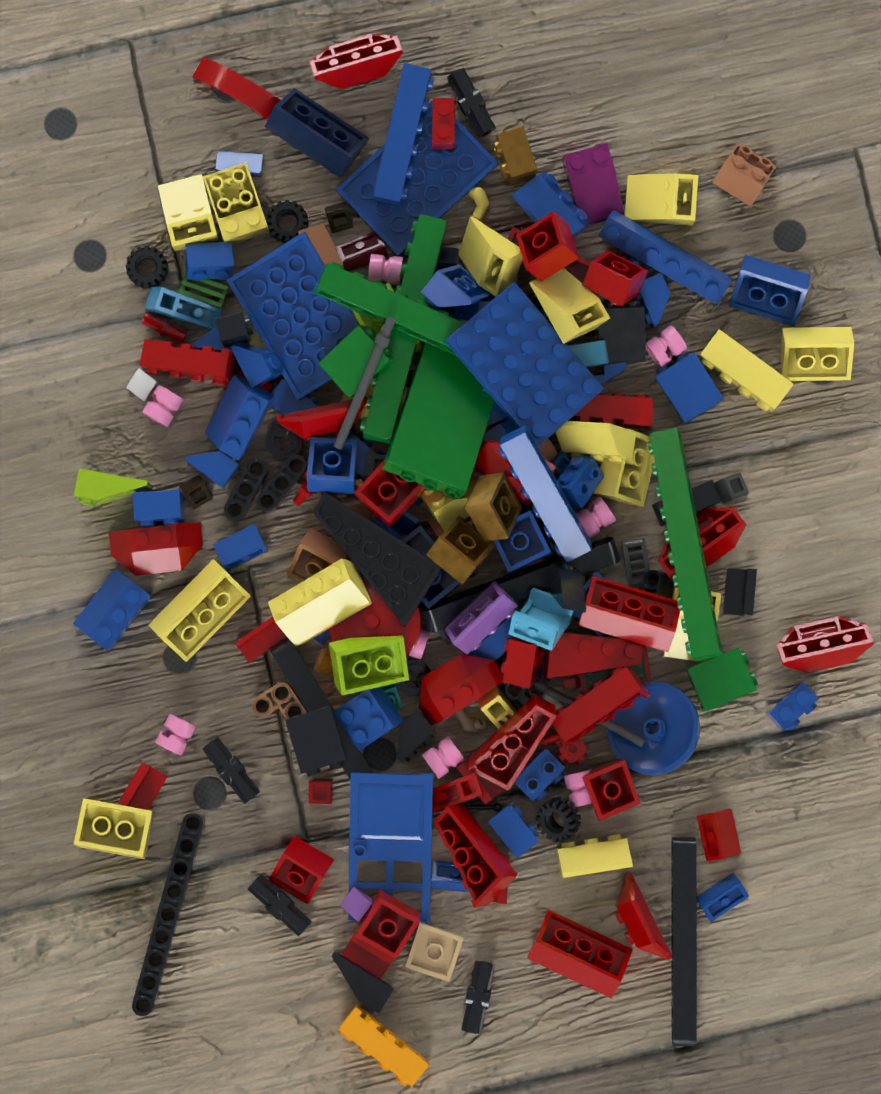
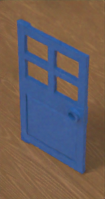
M351 772L349 892L353 886L357 889L386 890V893L393 896V890L422 891L420 922L431 924L430 885L434 773ZM357 861H386V882L357 881ZM394 861L423 862L422 883L393 882ZM348 913V920L357 921Z

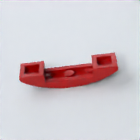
M203 57L192 76L210 88L214 87L251 108L253 112L267 120L274 106L281 101L242 75Z
M475 772L434 787L432 813L445 809L447 806L456 805L484 795L477 773Z

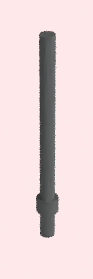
M387 317L381 333H378L374 341L376 345L333 445L337 449L342 450L383 350L389 345L391 340L389 336L396 322L393 318Z
M536 679L531 686L535 688V692L541 695L546 694L566 706L574 703L572 698L550 687L549 683L542 679ZM612 720L600 724L642 747L646 740Z

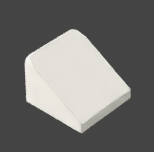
M138 368L126 388L145 402L158 385V382Z

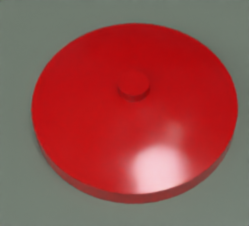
M362 577L372 604L329 628L332 641L357 637L403 636L407 657L416 646L421 634L422 615L420 607L418 606L406 627H404L367 579Z

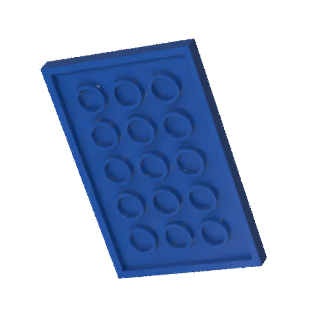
M433 100L428 104L427 112H422L421 121H424L422 134H417L415 141L419 143L416 157L412 156L410 165H414L411 179H406L405 187H409L406 201L402 200L401 205L396 206L373 200L385 144L336 188V192L397 257L407 249L408 242L413 243L412 225L414 220L418 221L420 214L440 219L498 166V162L457 119L455 120V148L453 150L432 149Z
M302 232L227 280L266 348L279 359L284 372L282 375L297 400L332 380L318 363L360 325L351 309L313 293L325 264L306 232Z
M515 282L445 340L446 344L517 428L526 425L537 446L542 444L604 389L566 343H562L555 329Z

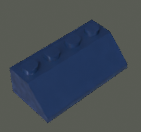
M295 88L274 106L265 125V128L274 135L279 136L293 148L300 150L311 160L319 163L328 169L330 173L341 177L351 167L369 140L367 136Z

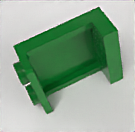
M358 325L318 363L349 398L354 397L376 345L374 341L377 334L368 325L366 327ZM389 347L384 348L373 377L394 360L391 356L393 352Z
M738 647L724 653L723 656L709 659L685 669L703 712L757 691L755 686L758 685L754 673H749L746 664L749 663V660L744 650L740 652Z

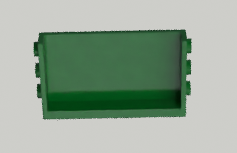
M424 343L421 347L382 467L383 470L401 476V479L407 482H417L428 490L443 492L445 496L453 499H461L467 491L494 404L493 398L482 391L483 386L457 356L427 343Z

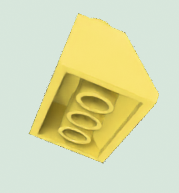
M720 329L698 357L702 360L701 363L706 369L710 371L714 369L720 373V379L727 384H731V382L739 387V393L747 398L750 396L757 401L756 405L766 412L768 410L773 412L794 385Z
M343 558L268 602L275 623L296 647L372 604L359 569L352 561Z
M213 559L148 626L187 662L251 595Z

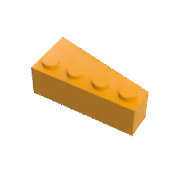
M358 1003L339 1025L338 1030L341 1031L340 1034L350 1042H355L359 1046V1050L368 1057L371 1055L378 1060L376 1063L385 1071L391 1070L396 1074L395 1079L403 1086L408 1084L412 1087L430 1065L429 1061L369 1012L361 1008Z

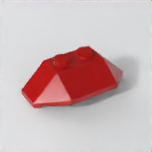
M369 34L328 46L309 62L316 80L339 89H344L385 77L401 57L403 51L397 35Z
M367 396L363 398L350 431L366 408ZM352 400L276 416L277 422L305 441L310 440L311 437L324 438L331 435L337 438Z
M486 441L480 447L475 463L486 475L504 472L518 500L527 507H532L533 502L530 498L527 499L521 490V481L519 478L515 479L510 471L511 464L509 460L503 459L499 452L500 441ZM545 458L556 478V465Z
M734 506L728 508H705L696 515L706 568L735 548L746 527V523ZM665 541L658 562L671 579L673 574H676L675 566H671L668 552L672 551L671 545Z
M201 522L136 528L109 533L111 556L135 576L182 571L203 546Z
M836 616L793 626L776 645L783 666L803 673H810L852 663L873 646V639L866 623H858L851 619Z
M460 653L422 677L419 708L432 726L445 720L503 682L504 674L501 673V668L495 659Z
M632 872L626 873L615 904L617 910L614 911V914L619 924L624 923L628 930L624 934L629 945L634 944L637 949L668 960L673 958Z

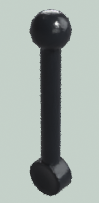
M495 803L494 805H464L467 810H494L496 812L502 810L500 803Z

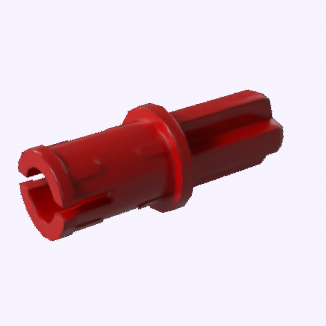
M146 313L142 319L143 325L159 332L161 337L164 335L182 344L188 332L170 323V320L164 321L150 313Z

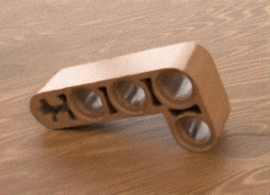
M285 683L274 685L257 696L252 702L253 712L261 717H266L280 709L284 717L288 719L290 718L289 709L293 706H298L301 709V714L308 713L293 689ZM280 687H286L289 692L288 697L284 700H279L276 696V691ZM260 700H266L269 703V709L265 713H260L257 710V703Z

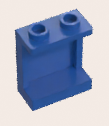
M687 352L675 359L677 363L671 367L668 364L656 371L658 375L654 378L679 415L678 419L682 425L687 424L724 399L695 352L690 355Z

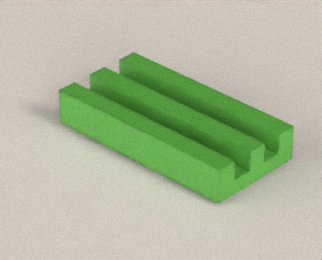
M185 271L178 293L222 309L229 286L209 279L197 281L223 290L221 294L188 282ZM186 287H189L191 289L220 298L219 302L199 296L197 294L185 291Z

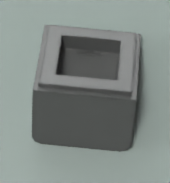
M740 472L715 482L722 503H727L749 494Z

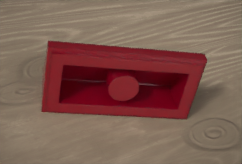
M374 231L335 246L344 265V270L348 272L369 264L371 254L388 256L383 240Z

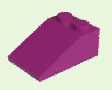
M608 143L563 155L562 163L574 205L585 212L590 223L607 219L613 210L622 215L625 214Z

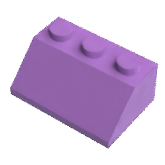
M494 581L445 628V631L452 643L468 654L470 651L478 649L482 640L487 635L493 634L504 619L510 618L518 605Z

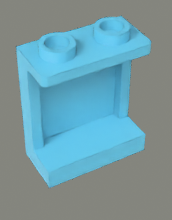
M532 588L528 602L521 612L515 611L508 634L552 651L571 623L574 611L562 609L551 594Z

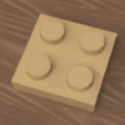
M420 922L405 968L450 982L464 936Z

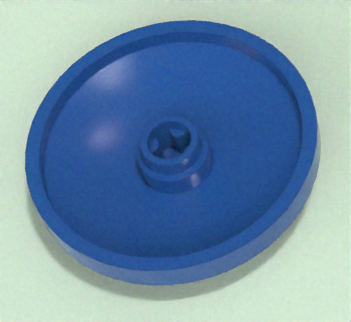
M645 682L644 684L651 695L645 699L641 695L635 699L634 706L627 710L615 711L616 715L611 719L645 738L646 740L642 747L608 728L607 735L615 756L618 759L625 760L628 768L641 774L661 775L676 770L691 757L700 736V720L693 702L684 692L667 683Z

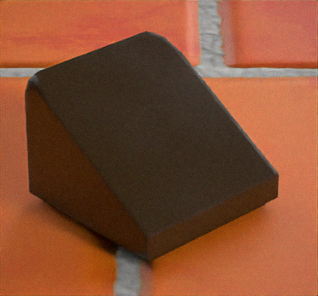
M346 202L324 208L332 234L354 227Z
M200 475L180 485L193 510L213 499Z

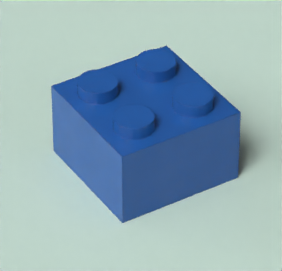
M310 438L307 487L309 492L354 494L358 460L357 440L346 439L342 450L333 446L336 438Z
M180 490L132 493L134 521L143 526V528L157 526L156 523L171 525L180 524V522L185 521L184 497Z
M531 510L518 516L508 539L494 540L506 568L511 574L553 554Z
M382 687L364 690L333 712L359 751L404 721Z

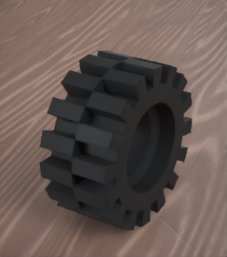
M279 201L276 206L273 205L271 207V211L267 214L269 232L278 242L282 241L285 244L298 236V231L309 226L306 211L296 201ZM282 215H294L297 220L296 226L291 230L282 229L279 226V219Z
M138 247L135 252L132 251L130 253V257H127V275L137 287L151 289L154 286L159 287L160 283L166 280L168 263L162 252L158 251L155 247ZM145 259H150L156 264V270L150 276H144L138 270L140 262Z
M561 797L552 798L537 811L536 821H540L537 827H542L541 834L544 835L546 833L548 840L553 837V842H564L578 832L581 826L579 821L581 815L576 814L579 809L578 807L575 809L572 807L574 805L572 801L568 804L567 798L562 800ZM553 812L562 817L564 827L555 821Z

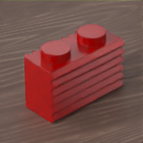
M433 98L432 149L453 150L455 148L456 100L454 98Z

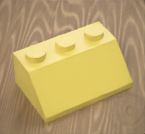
M782 328L781 375L789 381L851 380L855 344L852 328Z
M567 421L555 431L562 451L571 454L572 459L574 456L594 457L595 461L603 462L604 458H609L608 461L622 463L623 459L632 460L636 438V432L610 423Z
M636 432L632 460L623 459L622 463L608 461L609 458H604L600 465L604 478L595 489L594 494L610 500L644 507L652 474V463L655 462L654 455H650L648 449V441H651L649 436Z
M83 798L74 845L85 849L145 859L153 811Z
M621 834L607 836V841L598 842V838L585 839V844L575 845V841L561 843L562 848H557L561 877L566 878L633 867L627 838H621Z

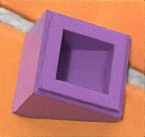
M353 886L340 906L359 922L372 905L373 899Z

